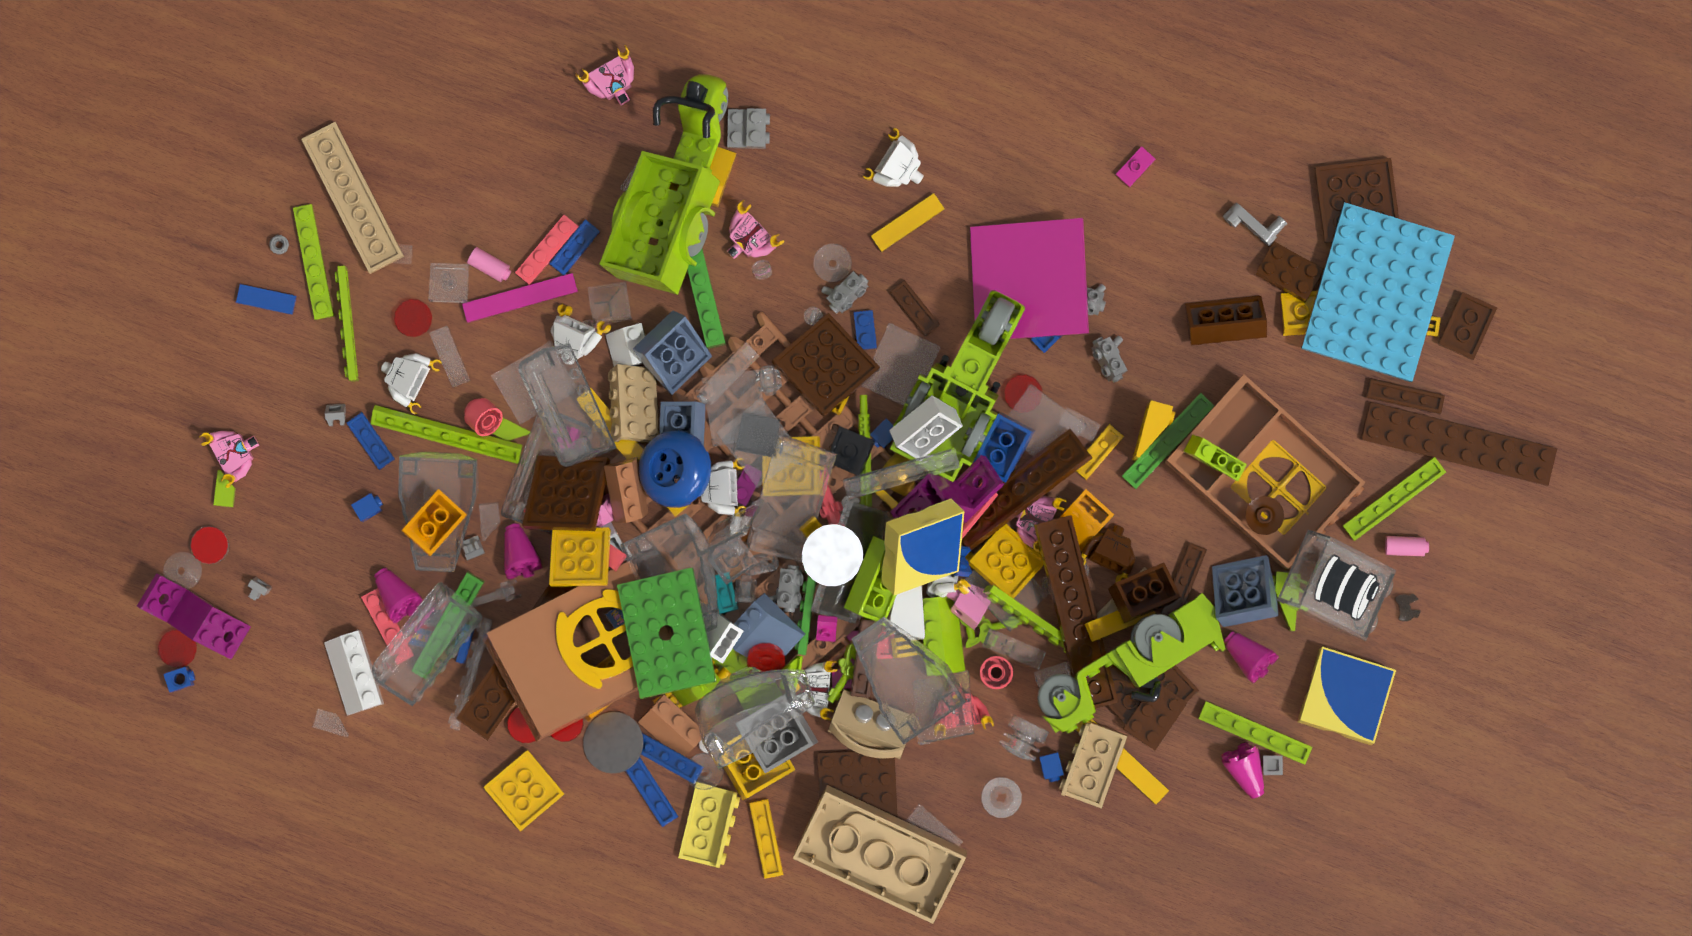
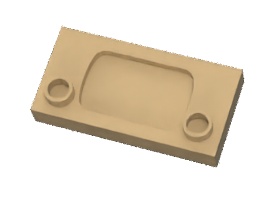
M827 785L794 851L793 859L933 924L966 859L967 850Z

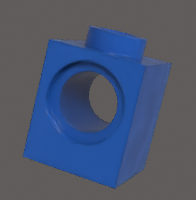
M887 418L870 434L872 440H875L874 445L877 448L880 446L885 448L893 440L889 430L894 426Z
M372 493L351 505L361 522L383 511L381 499L378 495L374 496Z
M183 667L163 674L168 690L172 693L193 686V681L196 680L193 670H189V667ZM182 673L185 676V682L180 685L177 683L176 678Z
M1059 753L1040 756L1039 760L1044 779H1049V782L1061 780L1060 776L1064 774Z

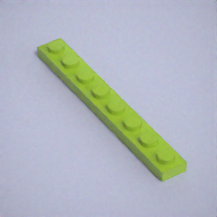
M377 405L373 408L372 425L516 464L520 461L523 446L521 444L492 436H479L473 431Z

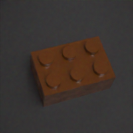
M1165 563L1120 580L1108 588L1124 623L1172 604L1181 597Z

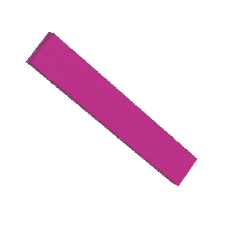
M571 273L463 303L462 306L467 323L577 293L578 290L574 275Z

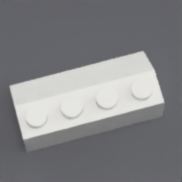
M358 630L324 642L347 716L384 704L362 632Z

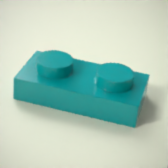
M730 572L711 576L719 614L739 610Z

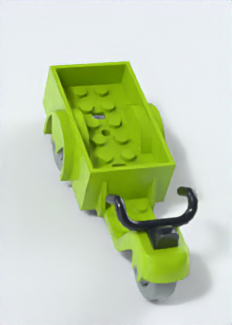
M699 74L690 78L684 86L681 97L665 96L658 99L653 106V125L659 126L661 124V107L665 104H678L683 134L674 158L645 151L641 152L629 187L621 195L615 206L612 217V232L599 265L618 279L678 295L688 266H696L697 264L691 257L701 251L708 233L706 215L715 216V212L710 207L720 181L711 174L710 166L721 138L719 122L722 120L728 105L726 83L721 78L708 74ZM671 183L679 185L677 191L669 189ZM650 238L659 240L655 246L648 243Z

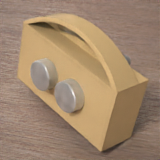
M843 690L828 732L834 734L842 744L859 754L874 758L895 757L900 759L916 717L867 698L850 696L849 691Z

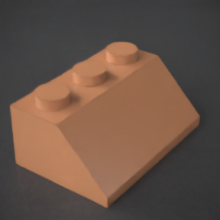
M638 457L604 466L614 522H632L644 518L649 513L645 491L639 479Z
M665 694L638 721L660 743L683 756H686L707 734L701 726Z

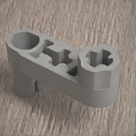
M1236 202L1222 216L1234 228L1241 222L1268 246L1273 243L1277 238L1276 235L1287 225V222L1278 216L1266 228Z

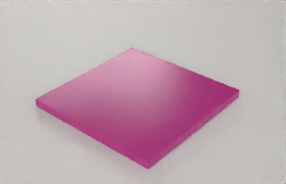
M1083 218L970 227L975 321L990 291L996 290L1025 306V310L1010 339L1089 334Z

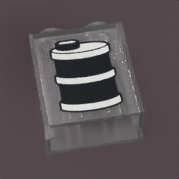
M1307 530L1277 601L1341 633L1366 641L1369 633L1377 626L1378 612L1384 598L1392 591V580L1397 570L1333 537Z

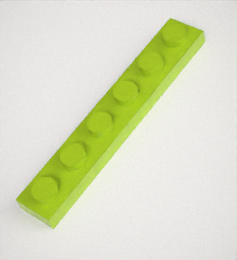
M313 205L294 207L293 211L314 320L334 317Z
M337 266L338 271L335 272L336 283H339L340 290H337V300L341 302L342 308L339 309V319L343 321V328L340 331L341 339L345 340V347L342 348L343 358L347 359V366H344L345 377H349V381L355 382L359 381L348 269L346 266Z
M1435 457L1342 527L1353 541L1357 540L1444 475L1446 471Z
M986 586L983 593L987 595L988 600L996 604L999 603L1003 606L1002 609L1018 616V620L1021 623L1034 627V632L1040 635L1044 634L1048 637L1050 643L1064 648L1061 632L996 586Z
M1205 701L1198 717L1201 721L1304 765L1312 750V747L1207 701Z

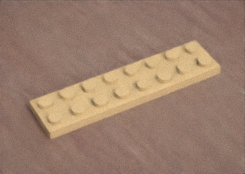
M333 122L302 138L301 140L369 274L403 258L404 255L337 123Z

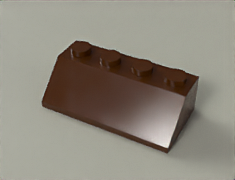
M1262 296L1185 303L1191 345L1267 337V318Z

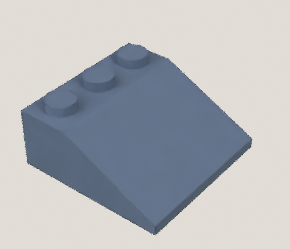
M674 310L633 348L640 361L671 395L712 357L686 316Z
M1267 555L1212 566L1216 619L1223 627L1278 616L1277 597Z
M764 593L734 623L743 630V633L733 649L748 658V653L754 646L762 643L773 644L779 647L786 656L805 633Z

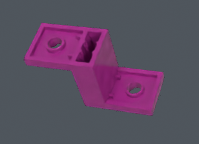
M981 455L954 482L928 473L891 511V514L896 519L912 514L915 509L919 512L929 506L952 499L964 510L963 522L966 523L1004 483L987 457ZM982 478V485L978 487V480Z
M158 573L154 576L137 605L141 610L167 622L193 641L229 659L233 658L251 628L248 624L221 611L198 594ZM165 594L164 599L159 602L160 596ZM229 632V635L224 639L225 633Z

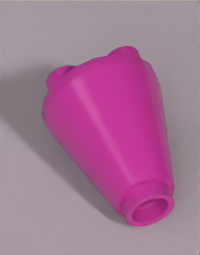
M511 524L505 528L506 532L504 533V572L506 578L513 579L521 575L524 578L532 577L535 575L534 571L542 568V562L523 528L520 527V524Z
M383 568L375 574V582L386 613L393 623L399 622L406 615L412 616L418 611L417 606L423 601L419 593L387 568Z
M1234 631L1224 640L1227 650L1246 678L1252 683H1255L1259 677L1262 679L1269 671L1267 667L1270 664H1274L1279 657L1273 650L1240 633L1236 634Z
M1248 742L1240 744L1238 749L1227 751L1221 755L1225 768L1251 799L1264 794L1260 754L1256 745H1249Z

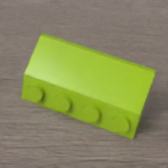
M873 536L844 608L885 624L896 595L894 596L881 583L885 540Z
M946 596L922 599L925 629L923 644L927 676L965 672L960 621L951 612L955 601Z

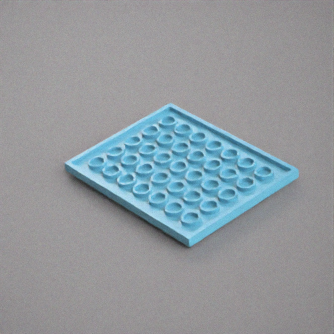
M1344 202L1301 349L1412 382L1455 235Z

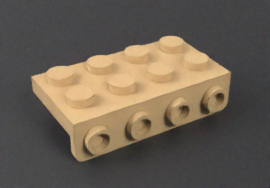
M617 364L608 373V381L610 382L609 399L611 400L610 417L612 419L610 432L613 442H618L622 439L649 443L659 435L656 378L647 368Z
M1088 721L1086 725L1082 724L1079 732V736H1082L1080 743H1075L1072 751L1075 754L1074 760H1069L1066 772H1069L1067 779H1062L1059 789L1062 790L1061 795L1063 796L1066 795L1102 808L1128 735Z

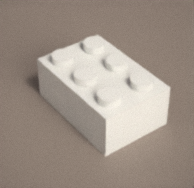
M931 396L889 431L897 448L921 461L963 425L956 409Z

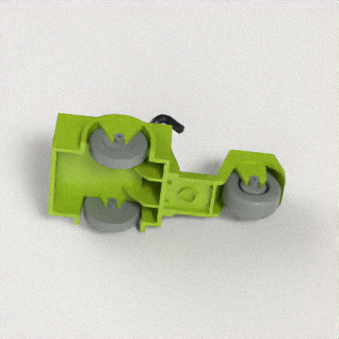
M996 290L990 291L952 366L947 365L949 357L943 355L939 364L935 363L931 368L928 376L920 374L898 419L893 425L895 426L929 397L934 396L956 409L963 426L921 461L897 448L895 442H893L890 448L892 451L952 482L956 479L964 463L971 466L998 413L992 411V408L999 396L997 392L1001 385L999 382H994L991 389L988 390L989 386L986 383L1025 310L1024 305Z
M1196 599L1189 601L1168 614V616L1153 614L1144 617L1134 625L1129 641H1125L1079 670L1075 678L1066 674H1056L1048 677L1041 684L1037 695L1039 707L1047 716L1042 717L1051 725L1055 733L1058 731L1070 733L1078 728L1076 724L1080 721L1086 723L1094 718L1093 713L1096 710L1086 676L1088 675L1089 678L1095 676L1100 672L1099 668L1103 665L1107 668L1114 664L1130 678L1135 688H1150L1149 694L1132 691L1131 699L1142 702H1155L1160 696L1162 687L1157 676L1215 641L1219 636Z

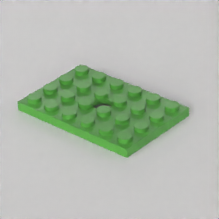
M692 567L617 585L640 699L717 682L694 569ZM666 625L671 626L674 631L671 639L667 641L662 640L659 636L660 629Z

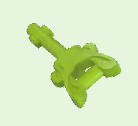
M983 615L977 626L980 629L979 636L975 637L974 629L960 619L961 624L966 627L968 640L965 645L966 648H970L980 641L983 644L989 643V637L993 635L994 630L1008 627L1013 629L1018 628V625H1022L1016 616L1008 617V620L991 623Z
M852 643L847 645L844 658L838 660V665L841 666L840 672L843 675L834 689L831 688L828 692L829 697L827 701L832 704L835 700H839L843 687L849 678L852 679L854 666L850 660L851 658L855 660L856 648Z

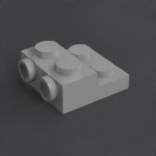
M728 109L727 148L766 149V144L770 142V132H766V125H770V113H766V109Z

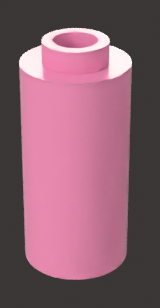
M478 247L473 250L467 264L499 282H502V280L506 281L511 273V270H509L510 265Z
M1386 536L1385 555L1425 556V553L1429 552V541H1426L1425 537Z

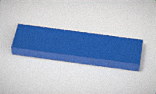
M642 733L643 749L641 755L695 784L704 768L703 766Z
M639 757L637 762L626 772L660 825L664 827L679 816L641 757Z

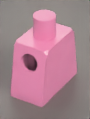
M971 585L967 587L969 590L968 594L964 595L959 590L948 593L946 597L955 601L951 612L975 630L991 603L987 599V595L983 593L984 589Z

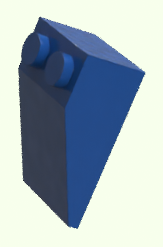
M1002 412L998 413L973 463L981 455L986 456L1000 479L1006 483L1035 430Z

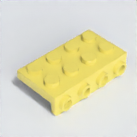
M696 783L678 858L720 868V865L725 864L727 854L723 852L725 846H729L731 835L728 834L729 827L734 826L736 816H733L734 808L738 809L740 797H737L738 792Z

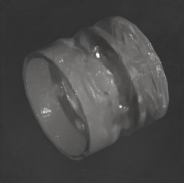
M1013 714L1008 726L1014 730L1013 735L1004 733L1003 735L1009 738L1010 741L1007 743L1000 740L999 744L1009 753L1023 760L1035 762L1037 757L1029 754V752L1033 750L1039 753L1040 750L1033 744L1034 742L1044 744L1049 732Z
M996 777L984 785L981 791V802L983 808L990 815L997 818H1006L1013 815L1019 809L1022 802V794L1019 786L1014 781L1006 777ZM999 792L1007 795L1004 803L1001 801L997 802L996 800Z

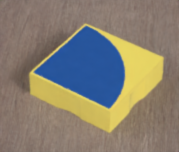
M948 499L929 506L922 511L907 514L886 522L885 556L882 566L881 583L894 596L959 571L964 510L952 499Z
M1321 647L1311 674V684L1305 695L1297 722L1320 730L1333 731L1346 738L1373 745L1396 670Z

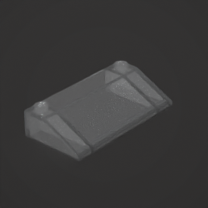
M781 435L777 436L746 542L749 550L802 562V551L807 539L799 528L812 516L818 519L836 453L797 439Z

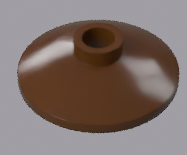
M1261 496L1255 498L1247 506L1245 512L1246 523L1257 534H1272L1282 526L1284 510L1281 504L1272 497ZM1262 512L1267 513V519L1263 520L1261 518Z

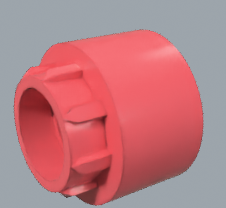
M477 398L470 401L464 411L465 423L479 436H488L494 433L499 428L503 418L502 412L486 398Z
M993 656L982 663L979 672L980 679L988 688L1002 689L1011 682L1013 668L1007 659ZM994 667H998L1002 671L1001 677L997 679L991 676V670Z

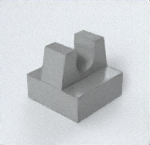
M326 405L325 420H327L328 425L333 426L334 420H339L340 425H344L346 405Z
M478 535L460 542L467 561L485 554Z
M255 577L248 584V587L252 588L249 597L253 600L259 599L261 594L264 596L268 594L272 586Z
M1262 756L1263 775H1283V756Z

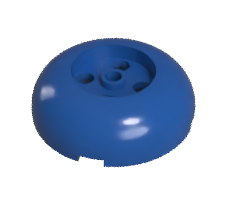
M677 430L661 433L646 445L641 454L638 467L640 483L646 494L662 506L671 508L688 506L697 497H700L708 486L711 476L709 453L705 450L700 439L693 434ZM680 456H681L682 461H683L682 464H681L680 462H678V458H679ZM675 477H680L679 481L675 483Z

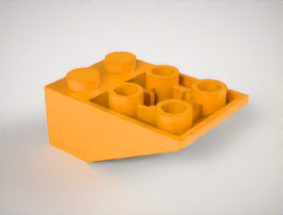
M1085 489L1060 518L1072 515L1081 551L1088 540L1095 536L1114 514Z

